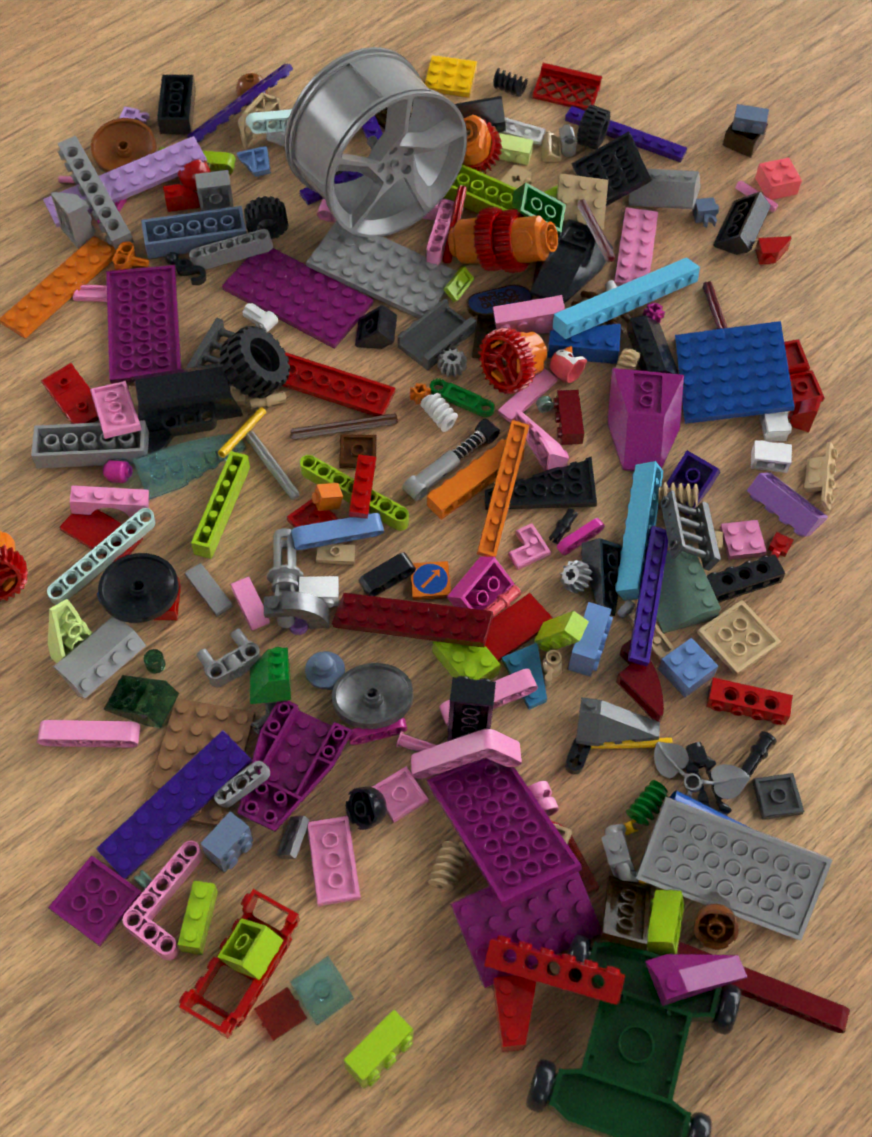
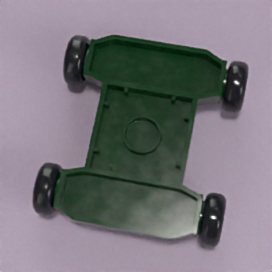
M583 935L574 936L568 954L576 956V961L583 963L585 960L595 961L598 963L597 967L606 969L607 966L619 968L620 973L625 974L620 1001L617 1004H612L599 1000L581 1069L559 1068L558 1073H555L556 1066L553 1062L545 1059L538 1061L526 1100L528 1109L540 1113L544 1111L547 1105L548 1109L553 1110L566 1124L603 1137H710L712 1129L710 1116L701 1112L692 1114L673 1101V1096L691 1022L705 1021L711 1023L712 1021V1029L715 1032L723 1035L729 1034L735 1024L740 1006V988L733 984H727L662 1006L645 963L662 955L611 942H594L593 947L590 948L591 941L588 937ZM573 968L572 977L575 980H581V971ZM596 974L594 976V983L599 987H603L604 978Z

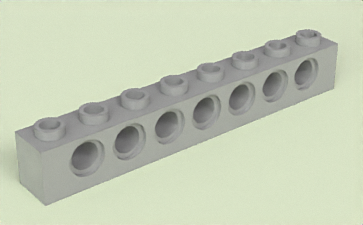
M76 135L57 143L60 149L58 154L61 160L66 161L64 164L67 171L73 173L71 177L75 185L79 184L78 190L82 197H86L84 200L87 202L89 209H93L91 213L95 221L99 220L100 223L98 225L101 232H106L107 236L105 238L109 246L113 245L116 250L122 242L129 241L134 243L127 225Z

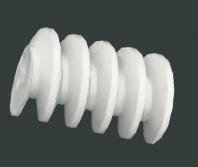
M439 393L427 395L420 403V406L428 413L437 426L441 428L442 432H446L454 426L458 414L454 413L452 408H449L450 405L445 403V399L441 398Z

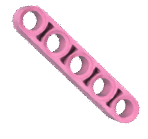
M523 669L494 681L496 682L493 709L527 696L538 689L530 669ZM450 700L439 706L447 726Z
M43 720L40 722L37 743L43 746L134 748L138 746L140 724L130 721Z

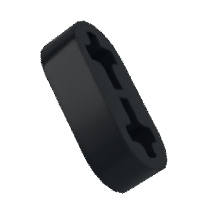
M576 738L572 743L565 763L566 770L571 774H579L583 770L591 745H584L581 753L577 752L580 744L576 743ZM576 757L579 759L577 766L574 768L572 767V763L574 762V759Z

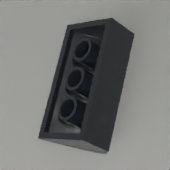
M502 96L455 104L463 118L476 115L482 120L485 119L486 124L490 122L499 133L506 131Z
M761 191L733 201L713 244L715 248L735 255L751 251L771 207Z
M648 316L629 318L627 334L633 350L640 354L638 362L640 370L679 374L661 325Z

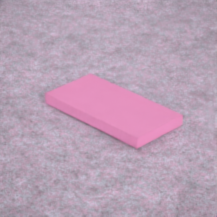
M126 381L90 389L105 439L141 430Z
M348 816L309 822L307 830L318 906L360 900Z

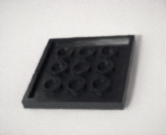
M629 131L571 163L576 176L608 180L606 206L652 181Z

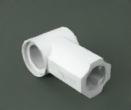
M248 303L242 312L243 316L255 323L258 329L263 328L266 332L278 323V318L273 312H265L253 303Z

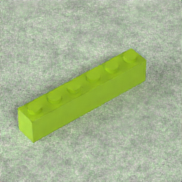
M230 451L192 539L191 545L194 555L209 559L213 558L249 472L248 455Z

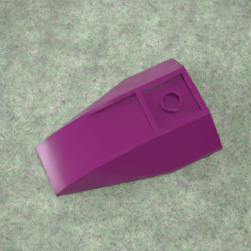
M278 701L260 731L251 763L253 764L256 761L265 763L270 768V776L265 782L241 798L238 814L276 832L332 770L353 730L336 722L333 725H329L301 712L298 705L291 701Z

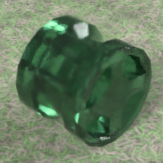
M152 649L145 653L143 659L146 669L150 673L157 674L165 669L166 662L160 650Z

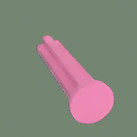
M401 731L396 747L402 746L420 752L437 745L404 735Z

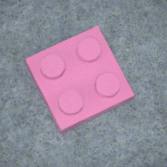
M758 520L721 524L720 530L723 532V541L728 560L766 555L767 551Z

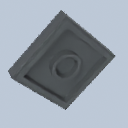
M793 773L753 778L752 783L762 820L804 813Z

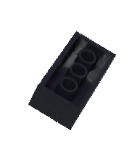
M162 75L157 116L160 134H190L192 132L196 95L194 75Z

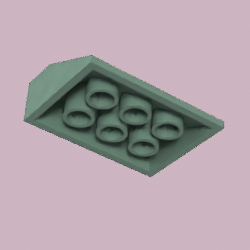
M670 550L667 551L656 618L661 631L664 634L712 621L719 615L721 607L699 558L682 551L673 559L671 558Z

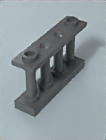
M215 319L186 368L203 366L207 362L213 364L220 363V358L210 354L215 349L221 351L223 344L218 343L221 337L230 338L235 334L225 329L223 319Z
M671 490L661 500L671 558L675 559L683 551L700 557L703 569L710 571L721 558L709 504L702 501L696 508L676 502L675 492ZM679 511L692 515L693 520L679 516ZM681 525L695 529L696 534L682 530ZM684 539L698 543L699 549L686 545Z

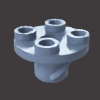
M328 651L314 654L309 658L305 666L307 681L319 689L332 690L337 680L345 673L343 660L337 654Z

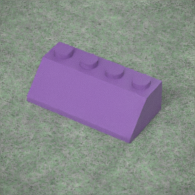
M771 472L759 473L747 489V492L751 494L750 497L754 501L763 503L765 505L764 508L768 512L777 514L782 523L790 524L794 528L793 531L801 537L803 535L805 537L810 536L828 518L827 515Z

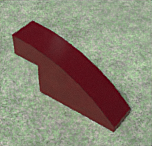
M630 639L621 647L619 654L629 666L618 674L616 683L653 720L661 722L664 714V703L658 674L651 659L647 666L628 661Z

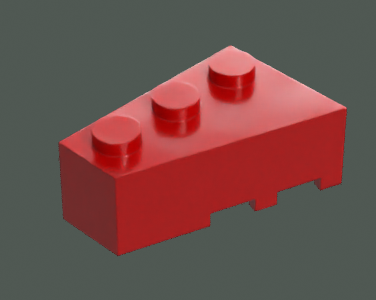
M517 975L493 979V993L501 1053L524 1050L537 981Z

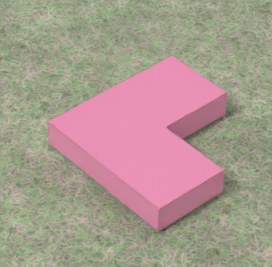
M532 523L516 530L515 534L523 546L509 552L508 556L517 570L551 555L550 549Z

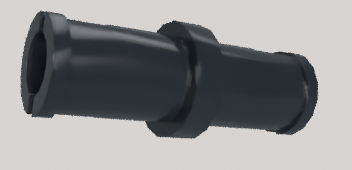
M568 508L563 518L556 523V528L549 536L550 541L554 538L552 541L554 544H559L565 533L570 531L571 524L578 516L577 512L573 514L574 509Z

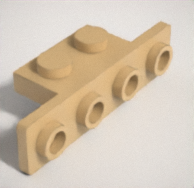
M827 442L826 456L807 459L804 487L807 493L822 491L821 502L826 511H830L831 504L834 502L832 489L835 488V481L833 477L836 473L835 459L838 458L837 449L833 447L831 442Z

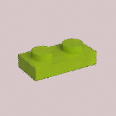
M465 266L460 267L443 290L453 302H456L474 281V277Z

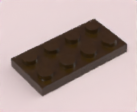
M609 876L601 933L602 940L645 951L648 939L651 886L632 881H623L617 877Z

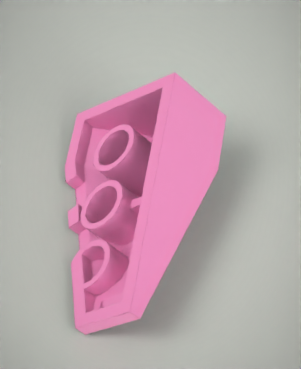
M516 410L515 421L529 425L526 441L543 470L547 471L556 467L562 468L567 466L569 460L567 451L563 450L556 440L522 411Z

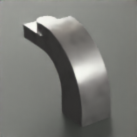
M282 591L280 596L264 597L265 618L293 616L305 620L310 629L329 628V608L322 599L303 592Z

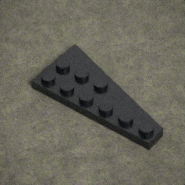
M592 456L578 463L577 461L572 462L569 466L556 467L534 474L531 478L525 480L523 478L518 479L514 484L508 509L596 507L597 497ZM493 488L484 490L485 510H488Z

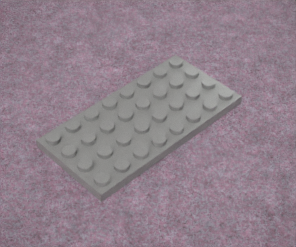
M337 221L306 262L307 267L418 319L442 300L445 295L443 289L457 272L443 264L437 265L426 262L425 256L382 236L370 238L352 234Z
M665 797L635 877L638 880L665 890H681L683 897L704 905H725L732 910L736 917L801 941L833 860L830 857Z

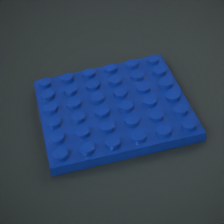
M781 321L675 335L679 375H684L682 403L685 424L794 411L795 406Z

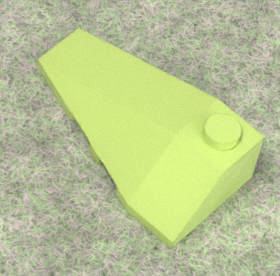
M67 599L49 609L48 648L51 659L58 663L92 634L87 624L80 618L76 609Z

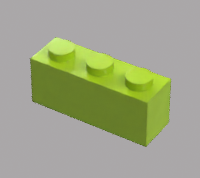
M573 610L543 622L534 642L546 652L580 642L589 621Z
M193 881L178 941V947L181 952L203 955L218 893L214 883Z
M656 890L654 898H651V915H649L646 946L649 952L662 956L677 954L685 907L681 890Z

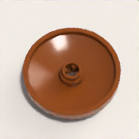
M118 118L105 123L95 132L91 141L93 159L96 165L106 173L155 153L157 150L156 140L151 129L143 122L132 118Z

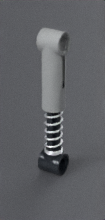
M487 418L481 420L475 428L474 435H470V438H467L465 442H461V445H458L456 449L448 450L417 476L409 477L404 482L402 489L415 501L421 500L432 486L459 466L460 459H464L465 455L468 456L470 451L473 452V449L478 448L479 444L482 445L486 442L492 443L500 434V429Z

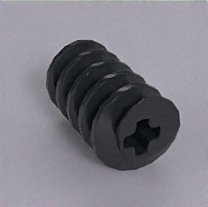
M498 68L493 79L494 88H499L501 91L505 90L507 93L510 92L512 95L516 94V96L520 97L527 87L528 79L526 78L523 82V77L520 76L517 80V74L512 78L511 72L506 76V70L500 73V68Z

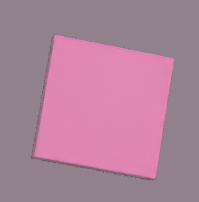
M407 766L372 786L383 794L387 804L386 813L393 823L429 802L428 797Z

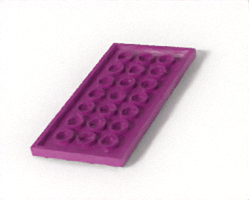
M274 248L266 253L248 257L222 285L224 291L247 303H253L265 312H273L279 320L334 349L357 324L359 318L373 305L372 298L307 267L306 264Z
M175 265L106 271L110 383L115 384L123 381L127 383L132 382L131 377L182 369Z
M483 758L427 779L430 790L502 907L582 870L580 862L515 767H506L488 758Z

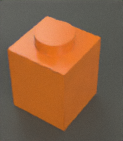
M317 484L315 492L312 493V500L314 504L316 503L318 511L340 509L343 494L339 484Z

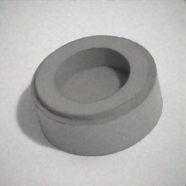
M631 600L626 601L617 614L622 619L626 618L634 610L636 604Z

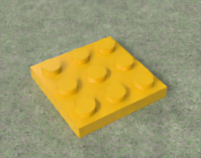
M432 55L425 85L440 94L470 98L477 61Z

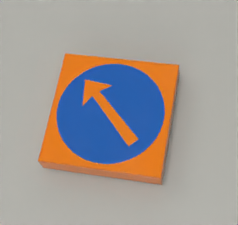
M448 561L413 563L416 568L415 572L411 575L413 600L447 598L451 592Z

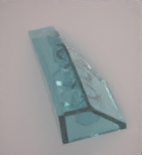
M234 434L187 441L133 459L136 473L143 489L149 490V500L187 486L188 482L194 478L198 479L203 476V473L207 470H213L218 467V464L227 460L229 456L228 454L225 458H222L218 455V451ZM243 440L231 451L240 453L245 450L246 446Z

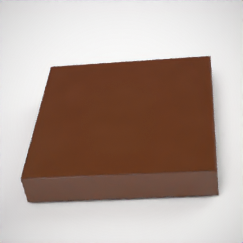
M340 434L339 468H356L358 454L376 457L377 435Z

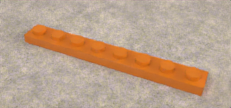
M512 420L510 423L477 555L496 558L529 429L528 424Z

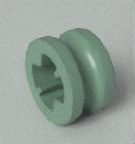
M550 396L540 397L536 401L539 412L546 413L553 409L554 404L551 402Z
M143 870L140 871L139 876L134 877L135 881L144 890L152 882V879Z

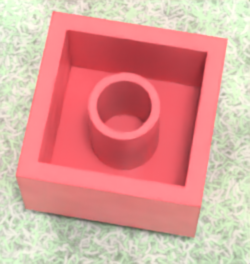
M789 157L760 163L755 176L764 195L771 200L797 195L802 182Z

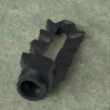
M701 742L687 745L685 748L688 753L689 762L686 772L689 774L695 773L701 779L698 769L705 767L709 781H713L710 770L716 765L715 760L707 756L705 747L702 746ZM702 784L696 800L711 808L704 785ZM711 785L716 804L719 807L718 812L724 815L729 814L732 809L721 801L723 798L715 793L714 785Z

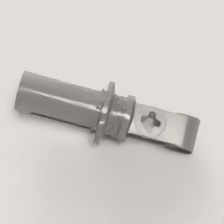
M287 528L278 529L273 533V568L267 573V580L271 582L272 591L275 593V596L282 595V591L298 592L299 577H304L303 572L297 567L296 549L291 529ZM282 549H287L288 565H282ZM277 617V622L279 626L289 628L294 625L295 617Z

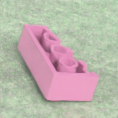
M562 295L493 307L496 330L510 327L511 329H516V332L525 333L532 331L535 333H550L551 330H554V314L565 310Z

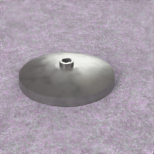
M384 663L359 665L345 672L335 683L332 691L333 707L340 719L351 726L362 729L386 727L399 721L409 711L413 703L412 683L402 670Z

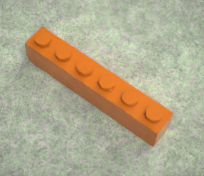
M506 439L500 440L494 448L485 451L483 456L474 459L465 469H460L454 477L445 480L440 487L428 493L427 506L441 520L496 480ZM523 449L521 461L524 460L525 449Z

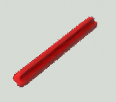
M460 185L457 189L442 258L443 263L450 264L453 255L449 249L448 237L450 230L461 219L467 191L465 186Z

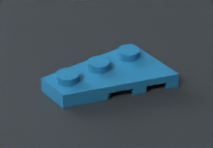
M534 643L502 657V662L509 675L523 669H530L538 689L522 697L528 709L530 710L546 703L547 694L538 644Z

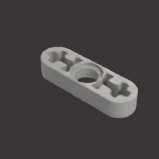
M262 761L254 762L226 782L215 793V801L224 808L232 806L265 782L270 776V768ZM247 780L246 786L238 789L240 781Z

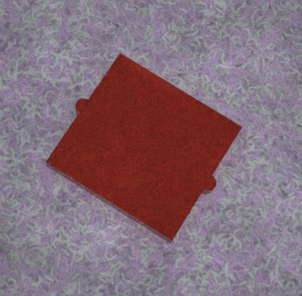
M288 987L254 1008L262 1022V1028H266L273 1041L307 1019L299 1006V1000L294 998Z

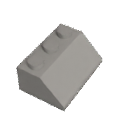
M52 192L51 197L60 227L79 249L95 233V229L91 224L92 217L87 210L89 206L77 194Z

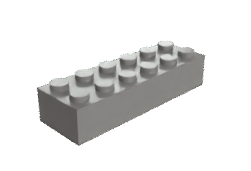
M145 420L139 421L141 425L140 431L106 439L104 438L100 423L34 426L31 457L37 469L103 466L110 459H125L129 464L148 463L149 431Z

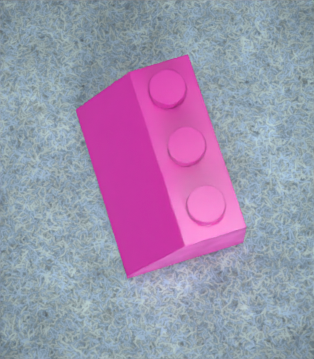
M479 557L447 598L455 607L484 610L497 599L499 594L506 592L515 583L495 557Z

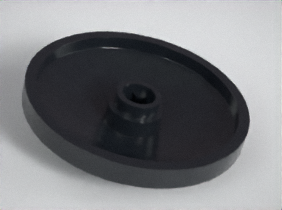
M149 553L130 554L114 561L103 572L98 585V593L104 609L112 617L129 623L147 622L163 615L174 604L179 591L177 574L172 565L162 557Z

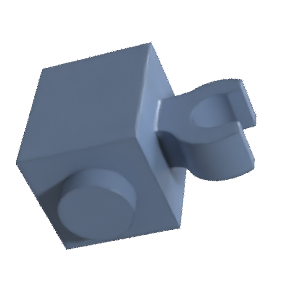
M714 198L696 199L692 209L695 223L704 222L705 228L708 226V222H711L713 227L716 226V214L719 213V206Z

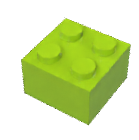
M241 918L217 957L234 971L260 980L284 940L267 926Z

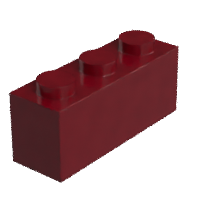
M557 390L556 398H553V408H557L555 423L559 424V427H557V438H560L561 445L583 444L585 433L579 390Z

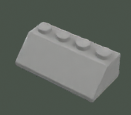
M647 169L652 181L631 192L629 195V206L693 209L701 187L699 171Z
M111 617L53 667L78 697L86 698L141 651L146 644L124 621Z

